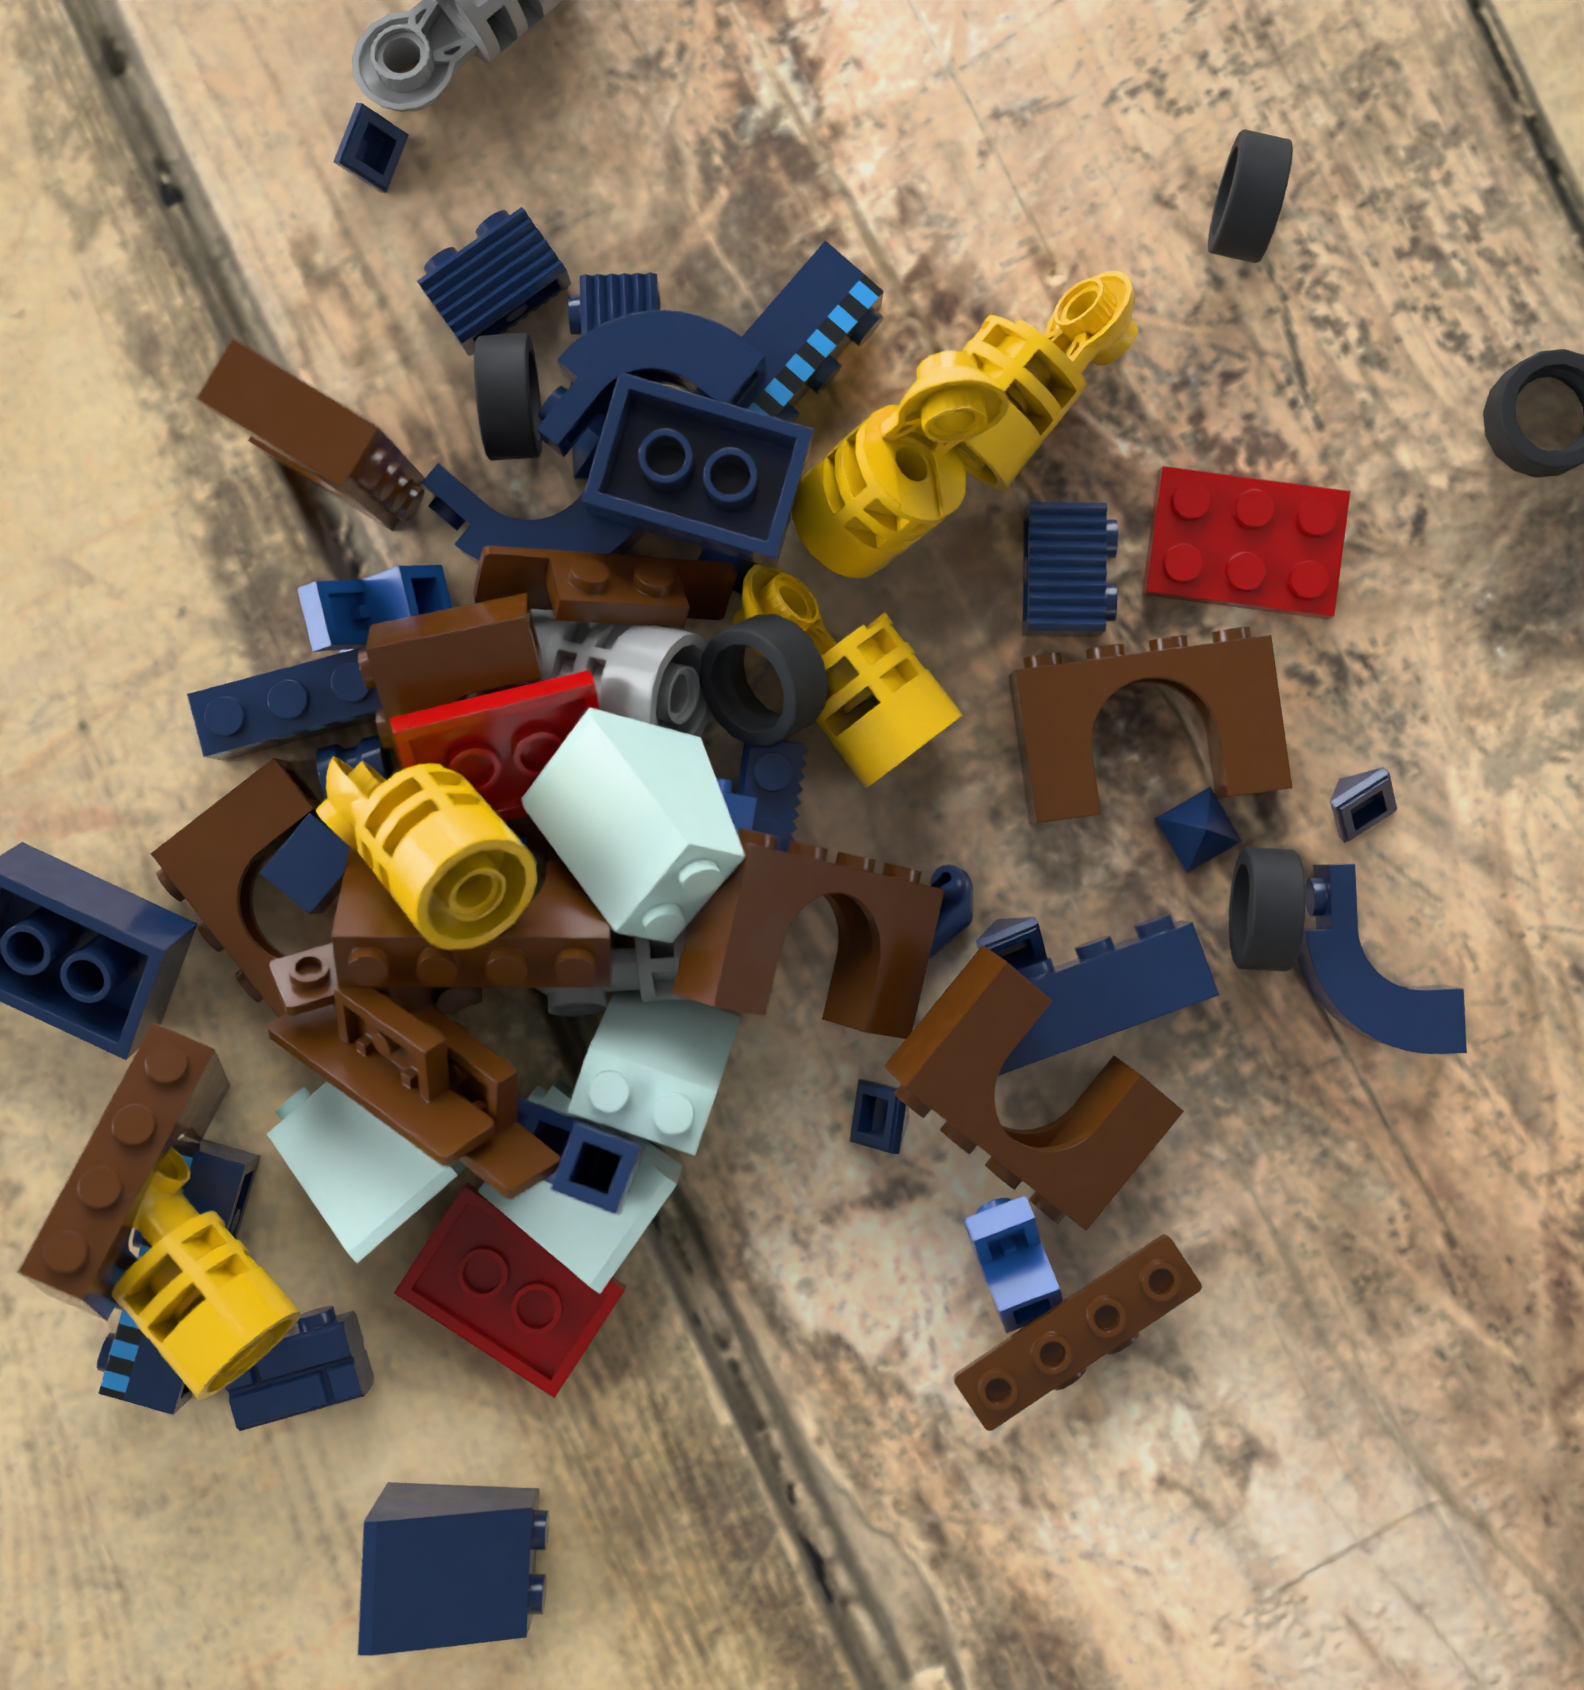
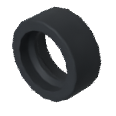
M1246 129L1238 133L1227 159L1214 205L1208 237L1209 253L1251 263H1257L1262 260L1273 236L1288 185L1293 156V145L1290 139Z
M528 333L479 336L475 341L474 381L478 422L485 454L491 461L538 458L542 451V438L537 431L538 426L542 423V420L538 418V413L541 409V399L532 340Z
M1567 349L1540 351L1504 372L1490 389L1483 410L1485 436L1495 455L1513 471L1535 478L1559 476L1584 463V427L1581 435L1572 445L1562 450L1546 451L1536 447L1524 436L1516 421L1515 411L1517 396L1528 383L1538 378L1551 377L1563 381L1575 391L1583 406L1584 414L1583 354Z
M776 614L755 615L735 624L712 637L702 654L700 681L704 699L715 720L732 737L750 746L770 747L815 723L825 707L828 681L824 661L813 640L796 623ZM746 646L763 654L772 663L777 672L784 694L782 715L766 708L754 695L748 684L744 669Z
M1246 847L1239 853L1231 883L1229 941L1232 959L1238 969L1286 972L1294 967L1303 939L1306 886L1301 857L1295 850Z

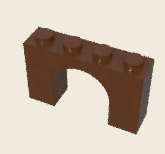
M233 338L196 399L214 414L249 434L250 438L248 441L261 452L387 529L393 531L399 520L404 523L408 522L417 511L424 497L425 490L420 488L425 477L380 427Z
M527 593L372 624L369 629L366 649L358 651L359 667L364 685L367 690L377 688L383 710L376 711L377 729L382 746L385 750L395 749L400 766L399 769L393 770V776L403 771L390 718L446 705L469 693L542 678V651ZM530 815L503 821L516 837L527 836V848L533 856L535 864L547 862L549 841Z
M1237 627L1212 632L1213 643L1188 646L1187 635H1179L1150 640L1149 652L1125 655L1124 644H1113L1086 649L1087 660L1062 663L1060 652L1023 658L1024 669H1017L1009 675L1029 824L1101 815L1092 753L1093 726L1101 707L1107 699L1121 687L1135 683H1155L1169 687L1183 695L1195 707L1206 730L1214 792L1217 799L1293 788L1272 636L1251 637L1250 627Z
M273 758L150 854L161 867L156 872V875L162 886L177 901L182 902L186 899L201 918L196 922L197 929L205 941L218 952L225 949L238 965L240 970L235 973V976L244 991L258 1003L265 1000L279 1018L286 1014V1011L271 978L269 963L272 960L288 955L273 946L261 931L253 909V889L257 875L264 862L287 841L309 813L317 814L316 809L321 805V802L289 761Z
M738 828L737 836L745 857L688 923L672 994L711 1007L766 1016L780 950L786 932L794 918L807 904L818 897L824 896L833 909L836 918L838 949L822 1019L865 1033L906 1039L913 1031L944 889L919 884L922 871L884 863L882 875L873 873L876 862L874 859L838 852L835 864L825 862L828 848L789 840L787 851L782 852L775 850L778 836Z
M550 843L544 884L536 896L530 900V903L515 923L485 944L473 948L452 950L443 949L428 942L395 901L391 893L381 883L373 870L363 860L359 852L351 846L349 847L331 934L338 987L611 988L614 929Z
M982 945L883 1067L900 1083L894 1094L922 1118H925L931 1110H934L946 1120L939 1130L961 1149L971 1154L978 1145L991 1156L985 1163V1166L1014 1190L1022 1181L1035 1190L1029 1201L1051 1220L1059 1225L1063 1218L1068 1216L1087 1231L1184 1111L1141 1074L1113 1055L1073 1106L1055 1121L1042 1127L1026 1130L1002 1126L996 1113L994 1100L998 1074L1006 1058L1053 1000L1009 963Z
M152 1023L18 1270L21 1276L46 1295L108 1321L117 1304L112 1297L113 1289L128 1269L138 1260L129 1249V1238L135 1217L154 1175L173 1144L181 1135H185L198 1142L202 1141L230 1087V1083L214 1048L159 1024Z

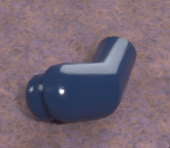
M948 864L937 868L930 880L932 887L944 889V895L929 959H932L964 931L973 920V884L967 872L955 865Z

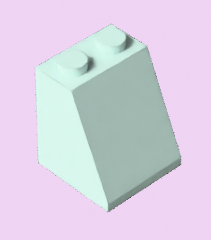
M589 708L522 797L524 809L616 933L672 943L745 857L701 737Z
M640 990L614 992L589 1046L567 1112L695 1156L741 1016L690 999L643 1003Z
M558 1079L549 1091L537 1085L527 1100L584 1120L646 1147L621 1214H612L550 1190L552 1184L544 1180L514 1199L505 1198L486 1181L478 1192L583 1282L600 1294L677 1185L683 1165L645 1138L567 1112L574 1089Z
M328 1081L313 1094L306 1087H303L275 1111L282 1121L267 1133V1136L340 1243L356 1263L362 1260L466 1167L460 1160L449 1167L441 1166Z

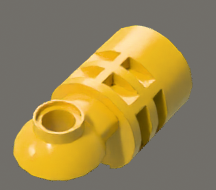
M1106 271L1082 280L1070 288L1056 305L1055 311L1048 320L1044 335L1021 319L1013 323L1002 317L995 316L991 312L982 323L979 332L963 347L961 352L973 356L977 364V370L996 380L1009 399L1007 413L997 425L970 440L959 442L955 445L959 451L965 472L994 490L1004 492L1087 387L1082 372L1089 363L1107 365L1123 356L1131 348L1136 340L1138 327L1132 319L1135 294L1132 282L1127 274L1122 271Z
M945 351L931 355L923 360L917 367L916 382L905 394L900 405H888L873 412L803 476L792 512L793 522L804 546L811 555L829 570L849 578H867L882 570L959 507L966 493V472L955 445L959 442L970 440L997 425L1007 413L1009 399L999 383L991 376L977 370V364L973 356L960 351Z
M755 564L748 571L742 587V608L734 615V625L755 615L776 614L796 623L813 640L824 661L828 681L825 707L815 722L832 741L831 744L865 789L963 716L929 669L925 670L915 657V651L907 641L904 642L893 628V622L886 612L867 627L862 625L837 644L824 626L816 599L808 587L799 581L797 577H793L791 574L788 575L780 568L776 567L774 569L761 564ZM747 646L751 651H753L757 655L765 657L759 651ZM873 695L881 702L877 706H874L869 699Z
M335 756L332 757L326 775L328 798L316 809L317 814L336 835L359 852L363 860L373 870L381 883L391 893L395 901L428 942L447 950L473 948L493 940L515 923L530 903L535 890L537 879L534 858L461 774L443 768L440 764H422L400 771L386 780L364 761H361L353 769L341 759Z
M171 1147L154 1175L133 1223V1228L137 1229L152 1247L117 1282L113 1289L112 1297L122 1309L128 1312L142 1333L152 1341L162 1357L197 1399L201 1401L223 1390L257 1364L289 1333L298 1322L301 1313L266 1270L254 1262L244 1244L231 1235L225 1227V1222L215 1211L205 1212L200 1215L185 1198L181 1188L190 1179V1170L183 1157Z

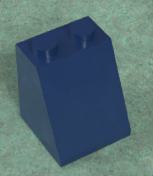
M388 1482L364 1520L358 1655L375 1656L526 1638L533 1615L544 1614L546 1600V1574H535L536 1550L546 1551L549 1534V1510H538L539 1488Z

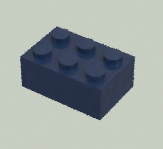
M619 372L582 503L590 515L776 569L811 451L814 429Z
M21 842L0 855V1002L127 1060L139 1049L152 1023L161 1025L197 923Z

